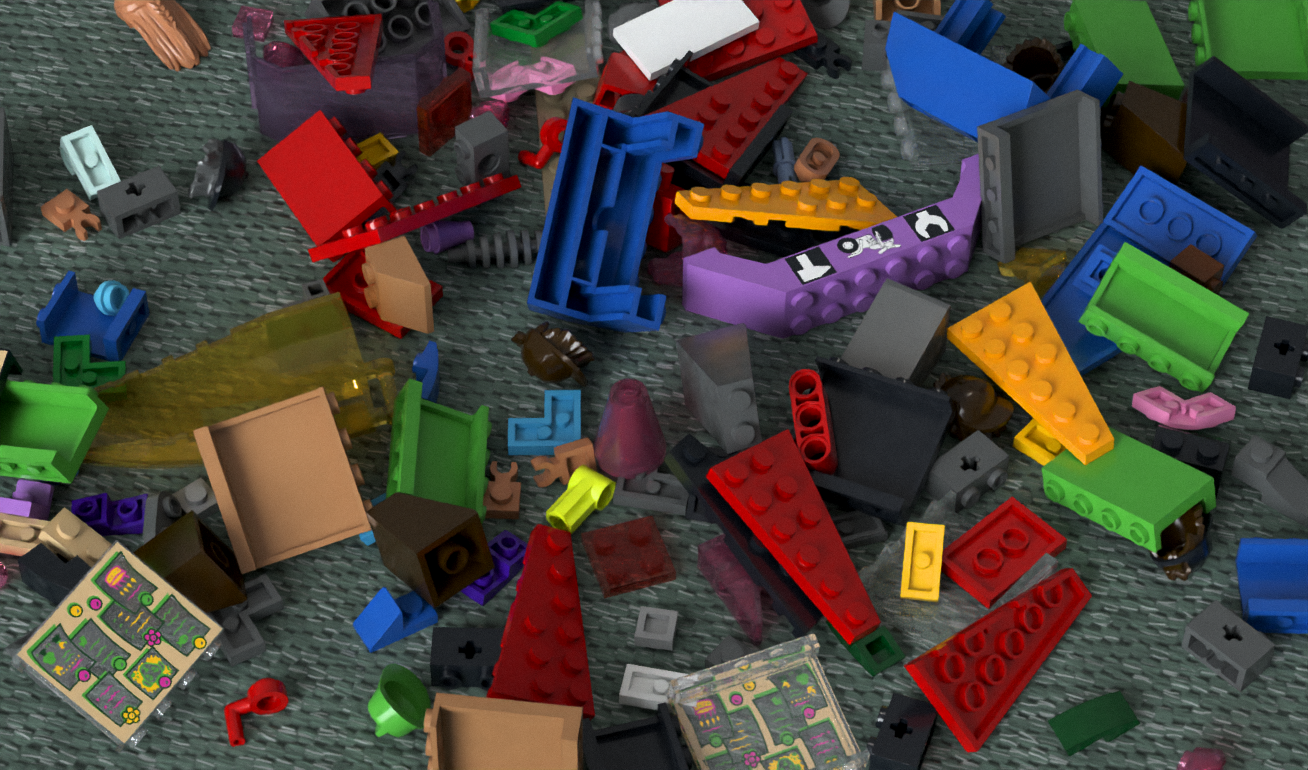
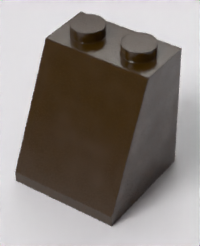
M1129 81L1125 92L1121 93L1118 91L1113 100L1110 110L1115 112L1114 115L1107 113L1100 129V132L1105 134L1101 148L1133 175H1135L1140 166H1143L1176 185L1187 164V161L1183 159L1187 104Z
M396 492L366 512L384 566L434 608L495 568L478 512L474 509Z
M193 510L131 553L203 613L241 604L248 599L243 575L241 574L235 553ZM123 559L120 561L121 569L125 570L126 575L130 577L122 579L126 582L121 581L123 588H127L129 591H125L126 600H124L126 608L136 613L141 606L138 595L144 591L151 593L156 588L135 572L126 560ZM138 586H140L139 590L135 592L134 596L129 599V597L132 596L133 592L137 590ZM173 596L156 614L160 619H163L164 614L169 611V608H172L170 613L166 614L163 620L164 624L170 623L177 614L178 617L173 622L192 617L178 604ZM144 606L140 608L136 615L129 612L134 618H137L143 612L140 617L145 622L149 618L147 624L150 627H156L163 623Z

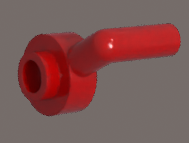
M451 32L442 41V57L447 63L458 66L465 82H472L475 79L478 61L477 56L474 54V40L465 32ZM454 50H460L462 53H461V54H457V53H454V52H452V51H454Z
M561 117L548 119L540 131V139L543 146L538 153L535 154L522 150L518 154V160L536 169L544 168L554 152L561 153L564 136L561 141H559L558 136L561 131H564L565 135L568 120Z
M262 678L248 689V697L225 706L224 715L229 742L232 747L245 744L241 715L249 712L266 715L280 712L287 706L288 696L283 682L273 678Z

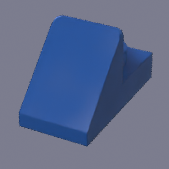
M383 587L353 622V627L369 652L372 653L437 623L438 614L415 591L393 599L387 588Z

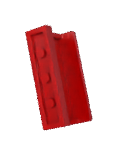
M321 110L317 111L257 160L316 246L343 237L342 231L361 225L382 207H385L389 212L397 210L390 201L394 197L392 191L382 180L377 183L374 178L378 175V172L366 158L361 161L358 157L363 153L351 137L347 140L344 138L343 135L347 132L345 127L335 116L329 119ZM344 254L330 257L329 259L332 262H335L338 259H340Z

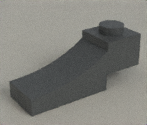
M1254 435L1235 456L1231 475L1262 493L1261 502L1308 528V480L1287 460L1285 451Z

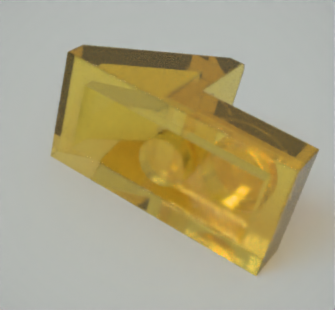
M1022 247L1015 252V260L1005 264L998 262L997 265L1002 276L1017 277L1019 280L1023 279L1025 284L1031 281L1040 298L1047 293L1062 274L1067 255L1065 251Z

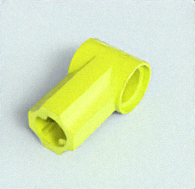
M584 464L579 466L572 474L567 490L546 511V520L553 528L568 531L572 534L595 509L601 511L609 504L613 498L616 482Z

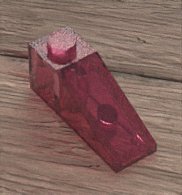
M722 534L698 545L697 567L753 645L757 646L762 642L763 625L760 589L725 544L723 539L726 535Z

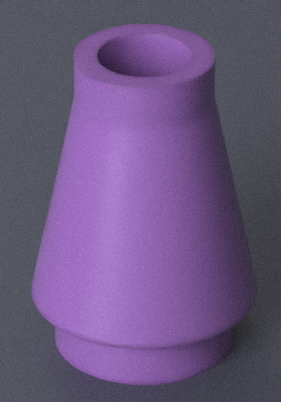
M469 220L435 221L420 228V239L426 252L438 254L462 244L466 240L474 239V230Z

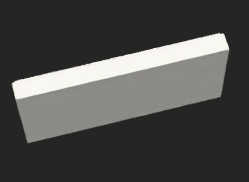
M673 0L614 28L613 37L647 79L651 81L662 74H666L676 58L681 61L689 50L693 52L690 61H693L757 30L760 21L742 0Z

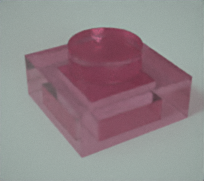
M241 6L232 25L233 37L264 42L274 21L273 11Z

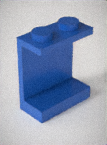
M68 271L62 282L56 284L52 298L47 306L43 307L38 313L36 324L40 330L42 343L54 346V336L90 334L92 357L110 362L122 361L150 314L146 291L133 288L117 315H105L96 306L93 299L94 295L78 291L76 274L73 271Z
M1240 538L1235 562L1243 621L1255 630L1263 633L1308 634V539Z

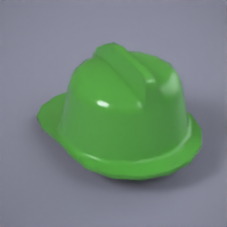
M395 663L388 664L382 671L378 688L368 702V711L376 722L375 735L377 737H381L386 733L395 737H404L416 728H424L426 708H430L431 701L421 680L404 666Z

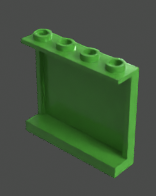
M1191 0L1189 2L1188 20L1194 21L1191 30L1192 44L1198 45L1195 49L1196 66H1200L1209 58L1215 56L1245 79L1308 80V0Z

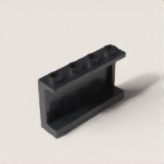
M666 702L658 704L657 715L654 717L593 730L590 718L583 719V770L692 769V761L688 747H681L678 739L681 737L680 724L676 714L670 715Z

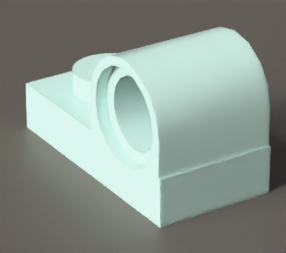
M92 125L61 137L60 154L65 167L72 176L77 175L90 201L98 198V190L121 181Z

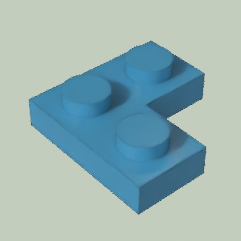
M545 390L544 418H508V455H555L553 447L581 439V390Z

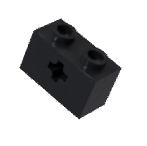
M1266 316L1250 376L1249 390L1290 399L1293 386L1301 388L1306 367L1299 366V362H1307L1308 341L1305 340L1308 330L1307 325Z
M433 627L430 659L431 685L449 690L459 687H479L483 690H488L492 686L494 679L492 673L502 650L500 644L504 629Z
M893 693L889 706L882 705L876 722V728L880 729L878 736H870L867 743L864 759L870 760L869 770H921L937 723L938 712L931 703Z

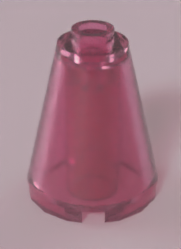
M631 378L619 380L611 387L593 443L594 455L598 460V465L602 470L615 477L632 479L636 478V474L647 471L648 475L663 463L666 455V440L647 388L641 381Z

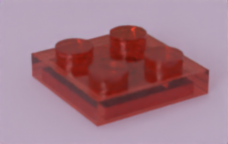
M461 67L450 76L445 77L439 86L428 95L423 96L416 104L419 151L426 156L431 157L455 136V126L473 119L471 73Z
M652 515L581 533L582 545L604 598L676 580V570Z

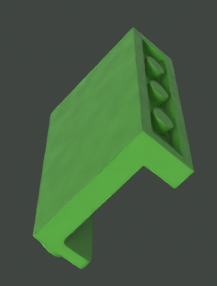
M1072 1L1070 10L1064 16V29L1069 33L1074 52L1082 44L1091 51L1105 55L1123 73V76L1101 108L1108 107L1113 94H1117L1118 91L1124 93L1129 81L1179 100L1185 85L1146 1Z
M1124 242L1114 256L1078 322L1085 325L1090 333L1100 337L1104 336L1116 343L1121 351L1131 355L1135 354L1147 361L1152 369L1161 373L1166 372L1178 379L1183 387L1203 393L1214 380V374L1237 331L1245 323L1249 313Z
M409 378L394 399L386 499L398 492L474 509L478 512L481 524H483L487 511L486 506L483 505V496L488 487L485 467L490 457V450L486 449L492 428V423L488 421L489 407L481 405L474 415H469L422 399L423 383Z
M7 379L0 399V476L72 484L109 410L98 398V392L86 385L73 387L64 386L57 382L39 384L31 380L17 382Z
M1109 426L1108 428L1114 437V449L1084 465L1066 449L1041 468L1044 492L1047 498L1154 553L1162 548L1161 532L1195 504L1200 502L1203 507L1202 512L1205 514L1216 507L1213 477Z

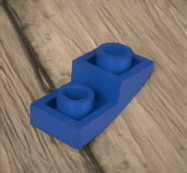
M429 340L423 353L419 352L416 355L412 372L416 374V381L423 383L421 398L437 403L440 387L438 349L436 342Z

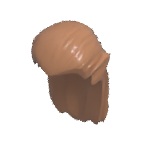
M114 0V9L117 16L130 28H135L141 34L154 53L169 69H174L177 72L180 71L181 66L191 69L200 64V56H208L211 46L206 34L190 14L175 0Z

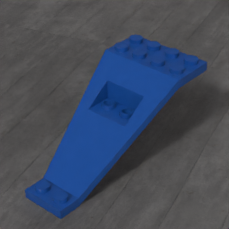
M1140 166L1104 218L1103 223L1098 226L1041 299V302L1080 375L1083 376L1122 352L1116 343L1104 336L1100 337L1090 333L1085 325L1078 321L1097 289L1102 276L1124 242L1168 267L1170 261L1191 244L1225 265L1221 277L1224 286L1256 239L1257 234L1226 214L1145 167ZM986 374L984 375L988 380H990L991 382H993L994 384H996V383H995L991 378H989Z

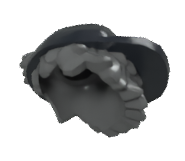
M209 139L208 143L203 146L206 155L197 162V172L188 190L190 198L209 196L208 209L211 211L214 210L218 198L231 197L240 190L249 174L246 171V158L236 143L225 139L221 141Z

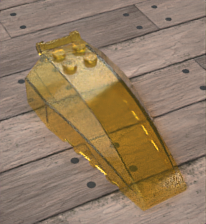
M340 292L275 310L230 329V335L209 344L207 340L197 343L195 344L196 350L178 358H174L172 355L161 359L162 364L141 374L138 370L124 375L119 380L110 381L93 388L98 392V398L109 410L82 464L138 469L204 467L205 465L193 430L240 416L320 387H325L327 393L334 391L341 413L335 415L339 429L346 427L350 439L377 431L380 425H392L394 399L397 396L393 378L395 374L394 362L392 359L385 357L366 363L363 362L356 335ZM374 378L380 381L385 406L378 408L374 406L369 380Z

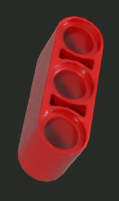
M801 369L796 371L789 380V393L797 448L807 468L832 475L837 468L838 459L828 395L817 372L811 369ZM815 388L812 393L802 395L805 390ZM820 420L816 426L807 427L810 422ZM825 453L820 459L811 460L815 454Z

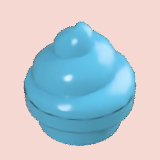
M108 280L99 285L93 299L103 314L115 316L130 293L127 287L120 282Z

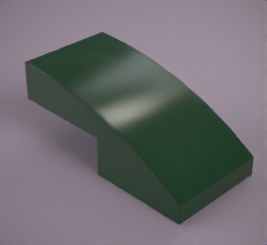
M828 620L825 621L841 644L873 677L906 657L885 625L880 628L877 627L874 632L849 645Z
M1120 691L1081 703L1048 720L1068 756L1076 754L1101 738H1104L1106 743L1110 742L1140 724Z

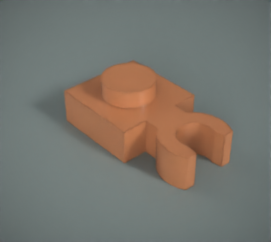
M68 189L41 206L42 215L64 232L73 227L76 236L80 240L86 241L88 239L86 227H93L97 231L102 230L101 221L98 216L91 214L90 206Z
M588 437L553 447L555 457L537 456L530 460L535 471L545 469L542 474L533 476V480L538 487H547L558 477L563 485L568 484L572 474L583 464L597 471L593 443Z
M492 461L490 465L491 481H488V487L483 496V505L487 508L485 518L519 519L521 482H516L518 479L517 463L511 462V470L507 473H500L497 470V461Z

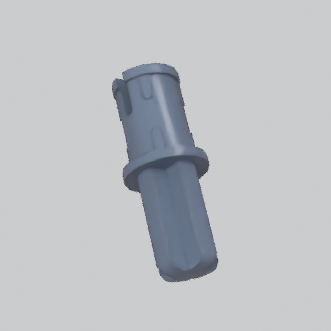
M787 137L774 140L772 144L775 160L773 173L777 176L778 184H781L783 181L799 183L797 174L794 171L796 160L794 158L792 142L788 141Z

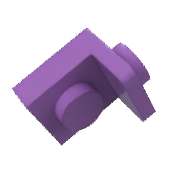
M19 479L16 491L12 494V499L0 497V513L48 521L54 486L47 483Z

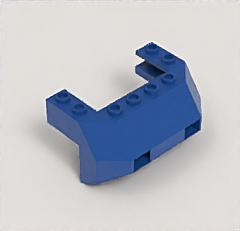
M955 0L935 31L895 11L893 12L885 50L899 98L911 108L977 143V126L1077 89L1100 100L1101 108L1123 76V73L1105 55L1091 51L1086 46L1080 44L1046 94L1033 81L981 56V53L1006 18L1003 13L991 8L993 3L990 0Z
M573 97L527 300L529 310L567 322L624 333L659 331L660 325L666 316L665 301L667 296L662 294L641 296L642 288L638 287L640 262L647 249L645 240L648 226L654 217L653 203L655 194L662 181L660 174L662 163L697 158L703 146L704 138L702 132L704 123L669 111L631 117Z

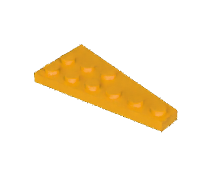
M841 177L840 180L830 181L812 179L811 182L801 183L783 181L781 184L771 185L753 183L751 186L742 187L723 185L721 188L712 189L693 187L691 190L677 191L675 204L690 219L732 223L735 217H742L753 221L755 225L767 226L768 220L785 221V226L789 228L839 232L842 226H848L860 231L897 217L874 194L866 190L857 179L852 177Z
M1031 281L947 328V339L1084 465L1114 449V437Z

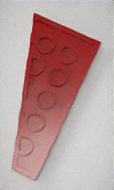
M382 14L284 20L286 35L336 91H345L347 94L355 95L364 93L366 89L372 88L384 27Z
M778 57L646 115L669 111L704 123L702 132L704 138L703 146L697 158L692 160L726 179L733 165L781 104L785 106L796 93L808 73L799 69L794 63Z
M502 172L483 178L484 185L482 186L478 181L460 187L461 194H457V191L454 190L437 196L438 202L436 203L431 199L414 205V211H411L410 206L390 212V220H387L386 215L367 221L365 229H363L362 224L342 231L343 237L308 249L312 263L382 243L521 188L517 175L503 178Z
M789 429L709 469L706 478L849 645L877 629L881 621Z
M537 524L530 533L523 559L524 568L522 576L517 581L515 589L517 591L516 598L510 607L500 644L502 650L499 660L494 666L492 673L494 679L492 686L488 689L486 698L583 707V719L590 718L591 721L595 717L571 532Z

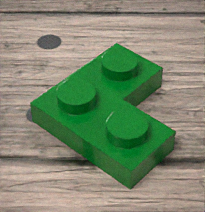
M557 1L536 15L512 9L492 21L490 27L492 35L537 48L546 45L548 40L559 33L570 30L572 25L583 19L580 6Z
M90 334L54 336L53 382L64 386H89L98 392L100 400L127 398L126 361L91 363L92 342Z

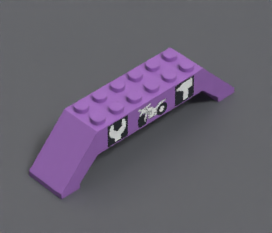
M976 154L962 159L960 181L952 198L776 261L764 264L719 253L715 247L683 258V307L686 311L734 325L744 323L748 329L784 339L792 335H802L809 329L825 323H834L841 317L852 313L867 311L887 278L914 290H925L937 282L961 276L968 271L982 228L979 155Z

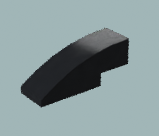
M42 543L17 559L22 582L58 606L62 605L93 570L78 555L65 564ZM100 576L96 582L115 600L125 606L124 600H126V597L121 595L114 587H110L105 582V579ZM116 603L102 616L105 621L114 622V619H117L115 623L125 624L130 620L129 617L125 621L129 616V611Z

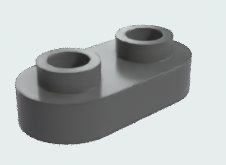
M167 491L152 494L146 499L143 526L144 544L180 518L181 505L178 499Z

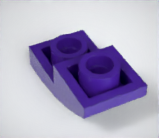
M107 493L72 500L71 513L101 536L143 533L145 505L149 495L143 494L112 501Z
M506 529L488 542L495 568L460 591L481 606L487 604L524 566L523 559L527 543Z

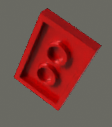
M365 248L349 252L323 278L330 294V302L333 301V304L402 339L411 329L381 320L376 308H370L367 304L364 288L368 287V284L362 272V264L366 263ZM429 280L433 307L443 296V286Z
M1011 497L943 550L941 571L986 608L991 609L1065 550L1067 539L1018 500Z

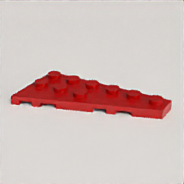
M1073 568L1061 569L908 662L904 667L965 751L978 752L1092 595Z

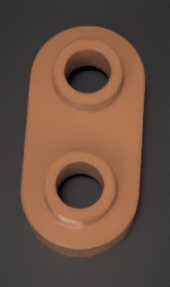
M812 138L794 164L797 178L801 182H811L812 179L825 180L838 161L840 153L829 141L822 138Z

